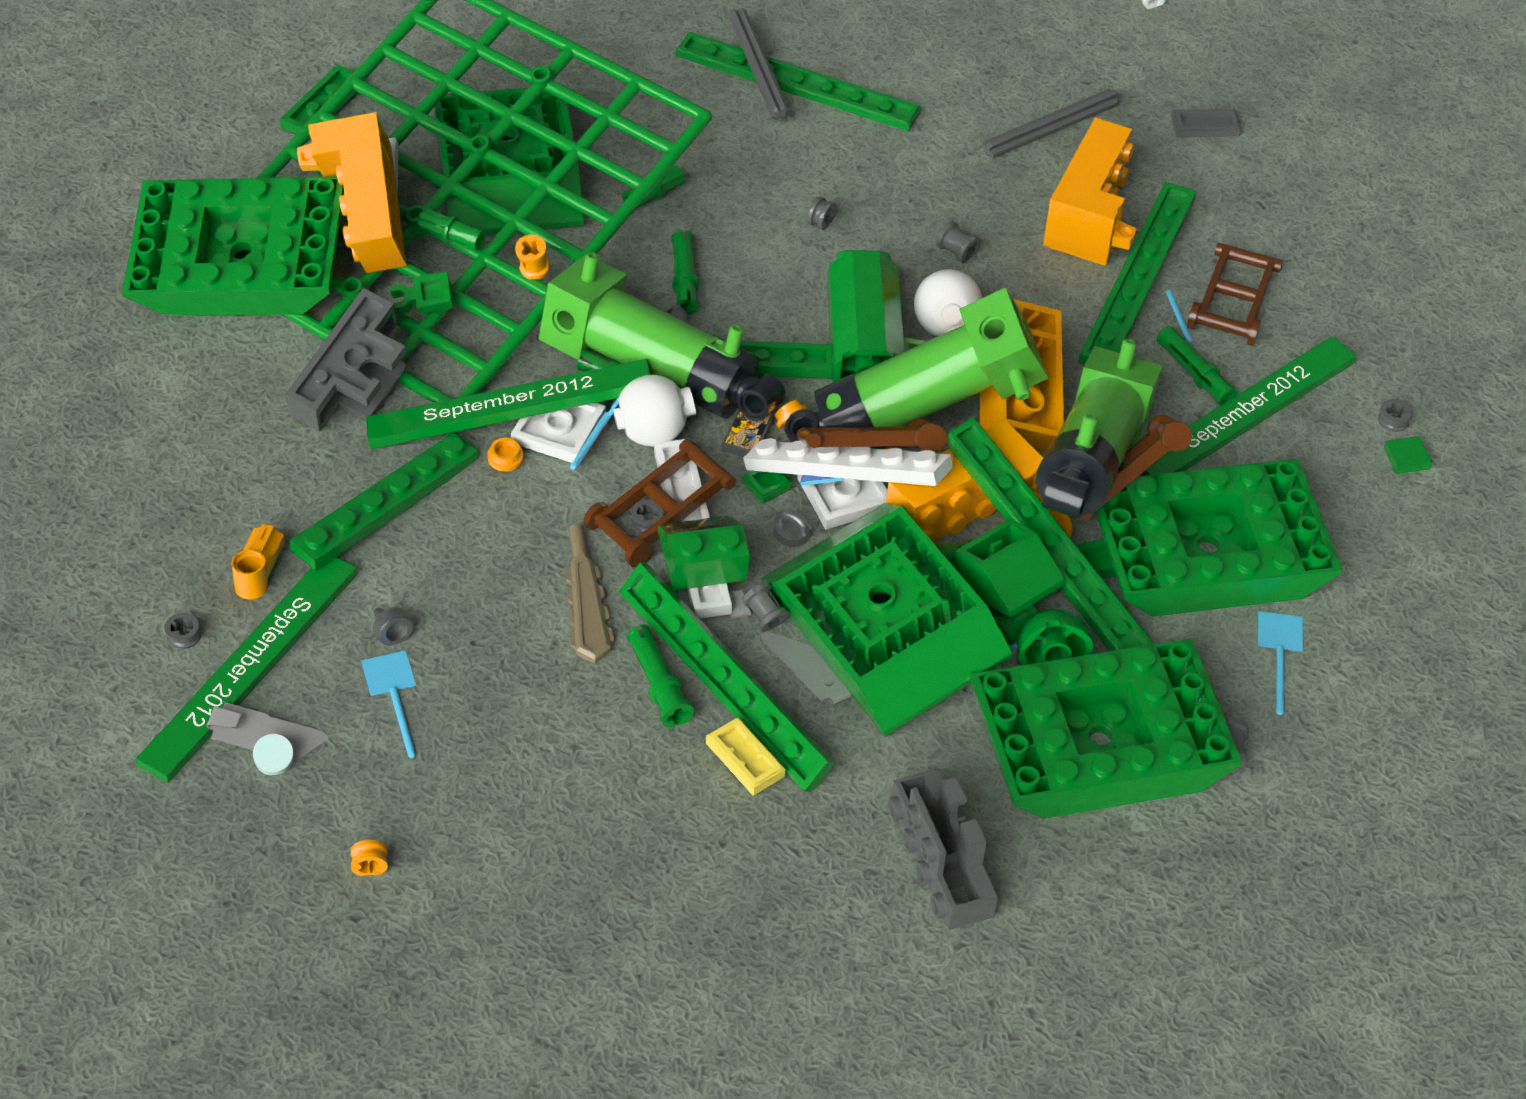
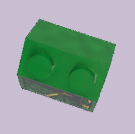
M731 515L658 525L657 530L672 590L746 581L750 553L742 524Z

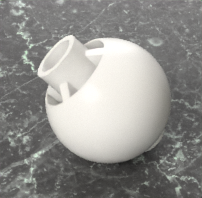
M952 269L940 270L927 276L919 285L914 297L915 315L920 325L927 332L938 337L964 325L959 309L982 299V294L976 282L967 274Z
M644 375L632 380L619 395V408L613 409L617 429H624L627 437L644 446H654V444L674 440L683 430L687 417L696 415L690 388L680 389L672 380L660 375Z

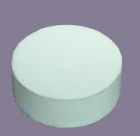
M268 734L256 742L253 749V758L259 771L267 775H278L291 767L294 760V752L287 738L279 734Z

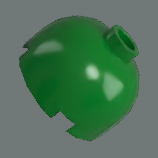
M1047 609L1029 618L1018 633L1017 656L1021 666L1094 654V645L1087 626L1076 615L1062 609Z

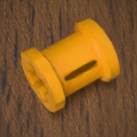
M532 234L520 238L515 246L516 256L520 260V273L529 280L545 277L550 271V261L546 255L545 241L540 236Z

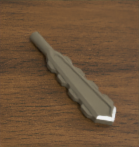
M575 523L569 527L573 558L570 562V567L566 569V583L572 585L567 589L568 603L573 605L568 610L569 625L574 627L570 632L571 648L576 650V655L596 664L611 652L614 636L612 628L606 626V623L610 621L607 606L601 603L605 600L603 586L597 584L601 580L599 567L593 565L592 559L587 554L583 525Z

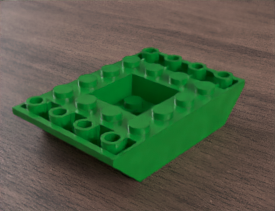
M528 88L479 92L511 108ZM455 93L446 94L434 107L435 119L471 138L476 135L486 136L501 120L500 117ZM553 95L545 99L538 97L523 114L574 141L567 102ZM515 125L493 148V150L544 177H547L567 154ZM437 135L442 174L450 177L468 157L470 152ZM577 163L559 185L581 196L580 175ZM493 164L487 167L477 166L462 183V185L514 213L518 211L537 189ZM451 195L445 202L448 217L457 216L461 222L478 229H483L486 234L498 233L505 225L502 221L454 195ZM550 195L528 219V221L543 229L584 226L582 212Z
M337 177L144 180L140 192L122 294L127 299L161 314L168 315L304 314L330 294L341 217L339 196L344 195V187L339 185ZM240 251H251L245 258H234Z
M1299 459L1138 476L1095 512L1124 600L1152 617L1299 600L1336 578L1342 572V567ZM1210 543L1217 548V551L1206 552L1198 545Z
M882 504L761 578L762 583L769 582L771 584L772 593L781 607H786L789 610L790 619L848 689L852 697L884 737L971 684V673L993 670L1013 657L1012 651L988 606L901 505ZM879 593L891 596L887 602L882 604L871 601Z
M1192 638L970 674V681L1012 804L1042 819L1202 792L1241 766V757ZM1094 733H1102L1110 739V742L1105 745H1098L1089 736Z

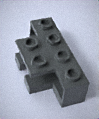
M365 288L361 290L285 394L289 416L320 431L338 405L365 419L368 416L374 415L407 368V364L400 361L406 353L405 345L388 337L396 326L394 303Z
M934 769L894 780L892 797L888 798L887 803L892 819L894 821L900 820L902 824V840L908 853L914 852L918 860L916 862V871L921 884H928L932 891L931 905L935 916L938 919L943 917L948 929L951 930L994 918L998 896L983 866L987 841L977 819L963 822L965 816L957 817L958 806L967 802L957 777L943 780L939 769ZM963 886L970 901L956 905L950 890Z

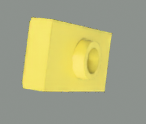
M738 717L706 735V744L753 796L785 777V768Z

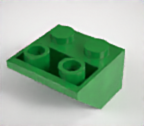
M1008 519L955 551L956 567L960 575L984 603L1009 618L1065 585V578L1038 534L1012 519Z

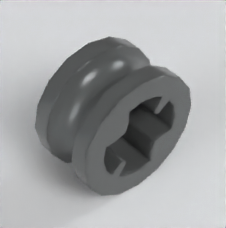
M818 197L809 210L808 224L813 226L818 224L819 229L825 230L835 217L837 211L836 203L832 201L826 203L825 198Z
M1389 399L1381 405L1380 413L1378 414L1379 424L1389 431H1403L1409 426L1412 409L1402 400ZM1393 413H1397V414H1398L1397 417H1400V418H1394V417H1392V416H1393Z
M650 499L636 502L631 511L632 526L638 532L643 533L664 516V509ZM651 513L652 520H644V514Z
M178 613L171 616L165 623V634L169 645L177 649H188L195 646L201 638L198 619L189 613ZM185 627L188 633L180 635L178 628Z

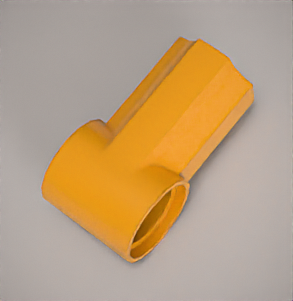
M262 524L260 527L254 528L243 551L237 553L232 558L234 588L236 593L244 599L259 598L268 590V577L285 544L284 534L280 533L275 526Z

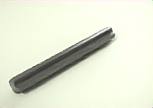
M743 8L733 9L730 12L731 24L771 117L775 120L779 118L784 119L788 116V105L747 11Z
M1107 89L988 139L983 143L985 154L995 158L1111 109L1119 103L1115 90Z

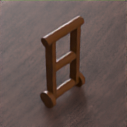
M1218 243L1214 255L1219 256V260L1202 304L1198 302L1193 303L1187 328L1194 330L1197 323L1247 337V345L1254 346L1261 320L1256 319L1272 272H1280L1283 260ZM1227 259L1265 269L1259 288L1255 289L1220 279ZM1218 292L1253 302L1246 323L1208 313L1207 311L1214 293Z
M1168 415L1155 416L1148 425V434L1126 452L1119 467L1118 475L1104 504L1169 450L1181 451L1187 448L1192 439L1190 428L1185 423L1175 421ZM1093 513L1082 515L1080 519L1088 520Z
M921 418L910 421L907 426L802 427L797 431V438L811 448L914 446L922 451L931 450L938 453L945 447L947 442L946 432L941 426Z
M690 439L683 440L679 445V452L608 506L604 502H598L592 505L584 516V524L590 530L594 531L600 528L626 551L625 561L631 567H637L639 563H645L650 558L653 550L651 544L659 539L658 525L681 522L722 488L731 490L736 484V478ZM692 460L712 479L679 504L659 485ZM648 495L667 514L634 539L614 520Z

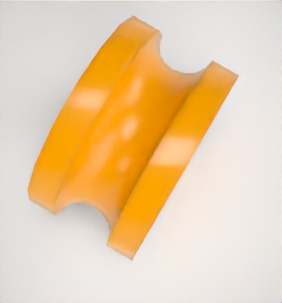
M362 840L355 843L350 850L352 872L359 876L383 874L388 867L386 845L377 840Z

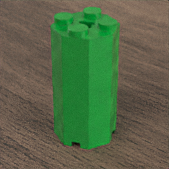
M843 250L839 252L836 260L829 264L827 278L832 383L905 352L898 266L891 261L890 254L884 251Z

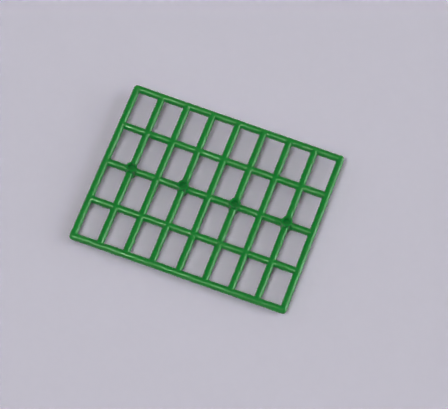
M420 0L256 178H275L292 159L298 162L297 148L304 146L311 139L308 125L340 119L333 114L354 91L406 118L389 136V138L396 137L399 146L420 125L470 152L468 157L452 175L447 177L398 150L399 166L439 187L424 206L414 205L408 208L399 203L401 220L408 223L402 230L404 248L414 237L423 238L430 235L474 259L451 286L453 304L459 305L510 334L493 356L486 361L432 330L450 309L428 313L420 323L405 314H395L396 326L410 333L401 343L405 345L406 353L400 361L404 363L418 345L424 341L478 372L457 396L459 398L479 394L542 320L548 284L539 279L529 280L523 277L519 268L497 257L498 253L518 231L525 235L540 236L545 241L547 247L573 260L569 267L589 252L598 254L710 123L712 113L493 0H464L497 17L477 41L426 15L438 0ZM416 24L467 50L447 74L396 48ZM511 24L562 51L548 67L538 66L532 70L489 46ZM479 57L532 84L511 108L458 81ZM575 57L628 85L606 108L559 84L554 79ZM385 58L437 84L416 108L365 81ZM451 91L500 117L501 120L486 136L476 135L471 138L428 114ZM639 91L694 118L693 122L675 143L619 115ZM553 95L598 119L576 143L523 114L538 97L545 99ZM513 125L567 153L547 177L493 150ZM610 125L665 153L645 178L590 150L592 145ZM579 160L634 188V191L614 214L559 185ZM493 164L537 189L518 211L514 213L462 185V183L477 166L487 167ZM320 170L315 171L318 174L322 175ZM454 195L502 221L505 225L484 249L481 248L479 251H475L473 248L455 241L448 243L444 241L442 236L420 228L417 225L420 212L424 209L437 212L449 197ZM549 195L604 224L583 250L528 221ZM340 223L338 238L345 241L343 234L344 225ZM407 260V266L393 268L411 279L430 275V273ZM486 267L542 297L520 324L465 293ZM385 270L371 273L364 272L359 279L350 277L346 280L332 274L331 288L344 296L321 322L306 313L281 315L325 340L363 288L368 290ZM404 371L397 381L432 403L453 399L407 371Z

